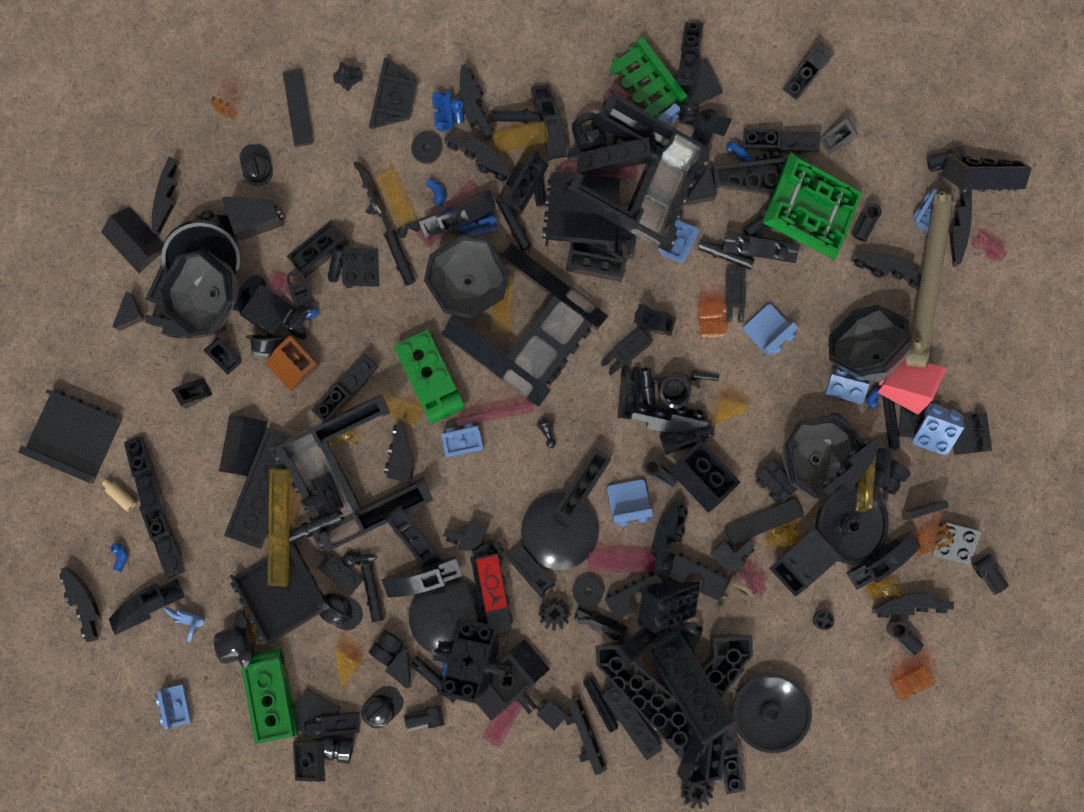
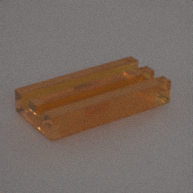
M212 96L210 103L216 112L234 120L237 112L231 103H225L222 99L218 101L216 97Z
M947 524L915 536L918 540L939 531H945L942 535L919 543L921 547L940 539L948 538L947 541L923 550L920 547L917 551L918 556L954 543Z

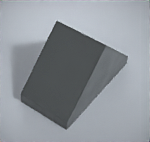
M846 118L822 136L820 141L830 155L852 142L858 135V132L849 118Z

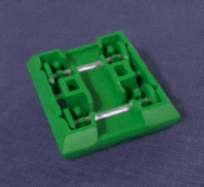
M790 152L762 223L836 260L856 212L862 190ZM810 178H815L817 181L810 182Z

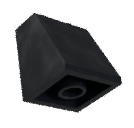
M222 197L233 232L241 241L284 226L282 220L285 217L282 209L279 208L278 204L275 205L272 200Z

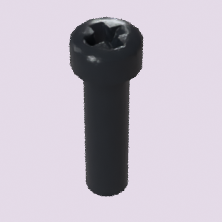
M697 370L692 371L691 378L694 380L697 378L719 381V375L699 373Z

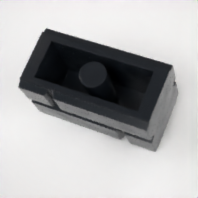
M774 459L770 460L754 475L757 478L755 482L762 489L766 488L770 492L768 496L775 503H784L798 490L790 483L787 473Z

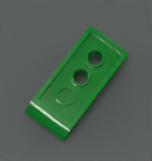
M428 329L393 346L430 424L465 408ZM423 352L424 358L422 360H415V354ZM431 369L433 371L432 375L428 378L423 377L424 370Z
M278 648L252 654V660L248 668L241 666L255 745L299 735L283 650ZM269 696L272 697V705L268 704L267 700ZM272 716H275L276 718L275 725L271 722Z

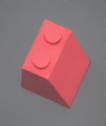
M906 357L887 379L878 382V385H880L878 393L919 414L933 400L946 372V368L928 363L927 368L907 366Z

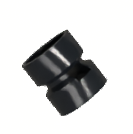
M892 459L891 487L889 488V493L895 495L900 489V482H906L911 475V472L905 466Z
M384 629L378 637L379 643H374L368 653L379 662L389 666L394 659L393 653H398L404 643Z
M335 735L325 736L323 744L324 760L333 761L337 759L339 763L349 764L354 739L343 737L340 740Z

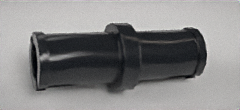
M644 367L639 369L641 379L639 388L642 391L643 403L655 406L653 395L655 386L652 384L651 368Z

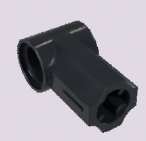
M955 147L946 152L928 155L927 166L929 171L943 170L947 154H954L956 158L962 159V156L965 155L963 147Z
M871 203L862 211V215L851 234L855 239L866 242L878 218L882 214L881 207L878 204ZM867 210H874L876 217L868 216Z
M768 207L742 228L746 235L759 237L768 229H772L762 223Z
M649 458L643 462L642 469L645 474L650 475L669 489H673L678 480L668 471L670 468L655 458ZM650 461L656 464L654 472H649L647 469V464Z
M989 553L972 564L974 571L980 578H983L994 595L1004 591L1009 586L998 570L997 562Z
M892 620L887 624V633L911 657L922 650L923 643L909 630L907 624L898 620ZM899 624L901 631L895 634L894 627Z
M441 705L404 715L407 732L445 725Z

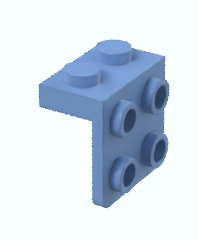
M769 304L743 327V331L768 357L771 353L776 355L783 348L781 344L785 340L790 342L797 335L795 331L799 327L794 322L790 325Z
M929 403L924 408L925 419L912 439L913 444L942 455H948L964 429L963 414L955 410L943 408L938 404Z
M644 480L608 486L607 491L614 524L618 523L619 527L630 525V521L637 520L638 523L648 522L649 517H653Z

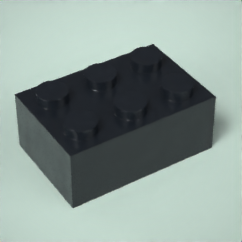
M701 440L668 470L708 513L717 507L741 483Z

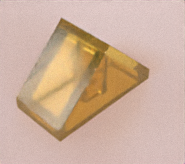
M722 396L711 424L715 426L748 411L749 407Z
M341 647L334 648L340 686L345 687L362 662Z

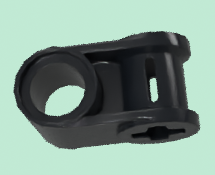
M297 270L289 272L286 283L296 309H299L303 304L314 303L312 292L303 274ZM297 275L301 282L294 285L290 282V277Z

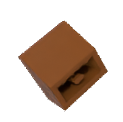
M292 336L283 341L265 363L291 392L319 367Z

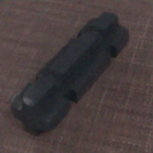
M341 247L333 249V256L331 257L329 267L330 271L327 276L329 282H337L339 279L338 274L342 265L341 259L344 256V251Z

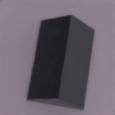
M524 150L497 200L522 215L549 165L536 151Z
M130 207L109 216L101 233L138 273L143 271L162 254L163 243Z
M330 220L287 255V257L306 279L333 256L332 253L335 247L344 248L349 242Z
M229 415L219 472L248 476L266 431L267 421L245 416Z

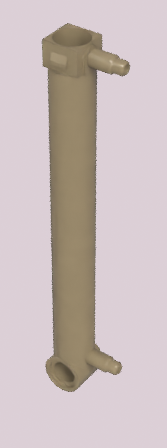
M940 191L938 194L935 193L912 329L911 350L906 360L907 366L927 368L931 335L953 207L952 195L945 194L944 191Z

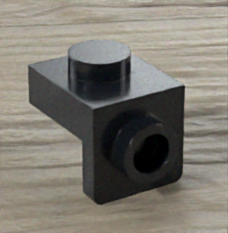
M490 539L471 550L473 556L495 552L498 553L501 559L504 558L502 553L504 549L501 543L496 540Z

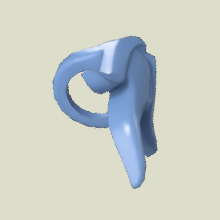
M169 607L163 608L168 615L175 618L174 623L190 625L187 642H191L194 630L204 625L205 618L180 609L175 611Z

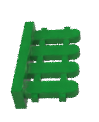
M643 37L636 41L634 49L632 46L627 49V54L619 59L617 57L612 59L613 63L610 66L611 74L618 75L622 73L624 78L621 81V87L625 90L633 88L635 91L632 96L633 103L637 105L644 103L646 105L644 111L658 118L661 116L659 113L675 103L680 106L685 102L687 94L678 85L677 81ZM637 63L639 68L629 74L626 69ZM648 77L651 82L640 88L638 83ZM659 92L662 97L651 103L648 98Z

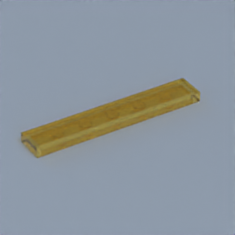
M269 469L268 586H288L290 470Z

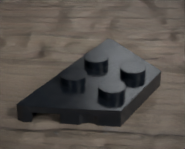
M385 57L369 123L370 129L410 120L418 82Z

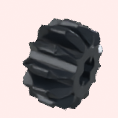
M556 597L553 598V604H550V601L546 599L548 607L540 605V608L544 609L545 612H538L539 616L545 615V618H542L540 623L547 620L546 629L549 628L550 623L553 624V631L556 630V624L559 625L560 629H563L561 621L566 624L569 623L564 616H571L569 612L564 613V610H567L569 605L562 608L561 605L564 603V600L561 599L557 605ZM554 608L558 609L557 612L560 611V616H557L555 620L551 619L552 616L549 617V612H552Z
M710 782L688 787L681 785L680 788L686 791L680 794L681 798H686L684 801L685 805L691 802L692 809L695 808L696 803H698L699 809L703 808L702 802L709 805L710 803L706 798H713V795L708 793L713 790L712 786H707ZM696 787H698L699 790L702 789V791L699 792L698 797H696L695 794L692 795V793L695 792Z

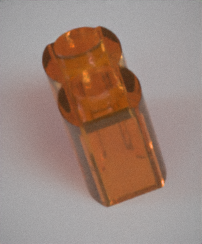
M722 298L698 300L697 309L701 340L724 338L725 333H728L727 321L724 322L723 314H726V304L722 303Z

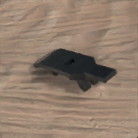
M355 161L353 164L361 176L362 188L368 190L367 196L373 202L372 205L366 208V213L371 215L377 214L382 219L385 228L392 229L385 213V206L371 174L361 163Z

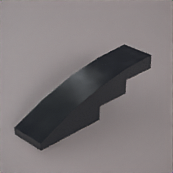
M168 157L161 173L152 210L151 232L158 237L176 205L170 198L178 184L172 178L179 163L171 157Z
M971 190L969 192H959L961 207L954 210L955 226L948 230L953 267L961 264L968 244L972 219Z

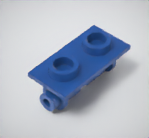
M439 91L434 92L432 96L433 109L438 110V112H434V126L442 133L454 128L452 109L450 107L451 93L450 91L443 94Z
M493 212L487 213L479 219L459 228L460 235L464 234L473 237L498 230Z

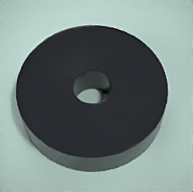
M422 133L414 138L411 151L418 162L430 164L440 157L442 147L435 135ZM429 146L430 149L428 151H424L423 147Z
M586 576L576 581L572 593L574 600L580 606L589 608L596 606L602 600L604 591L599 580ZM590 588L592 591L591 595H585L584 590Z

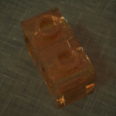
M924 664L888 681L896 698L901 701L937 683L928 665Z

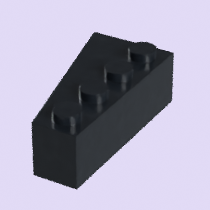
M947 154L942 176L964 192H969L970 190L981 192L993 190L999 192L1002 189L1017 191V189H1026L1032 167L1019 160L998 159L995 161L987 157H981L980 160L965 155L962 156V159H958L954 154Z
M787 158L714 165L711 167L714 187L773 195Z

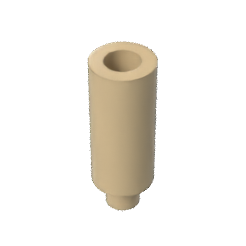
M108 479L103 481L102 485L106 488L105 492L126 512H129L137 504V501L115 481L112 483Z

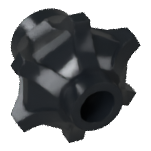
M339 62V68L333 73V79L335 84H340L343 89L345 88L346 91H350L353 85L362 81V71L359 66L354 67Z

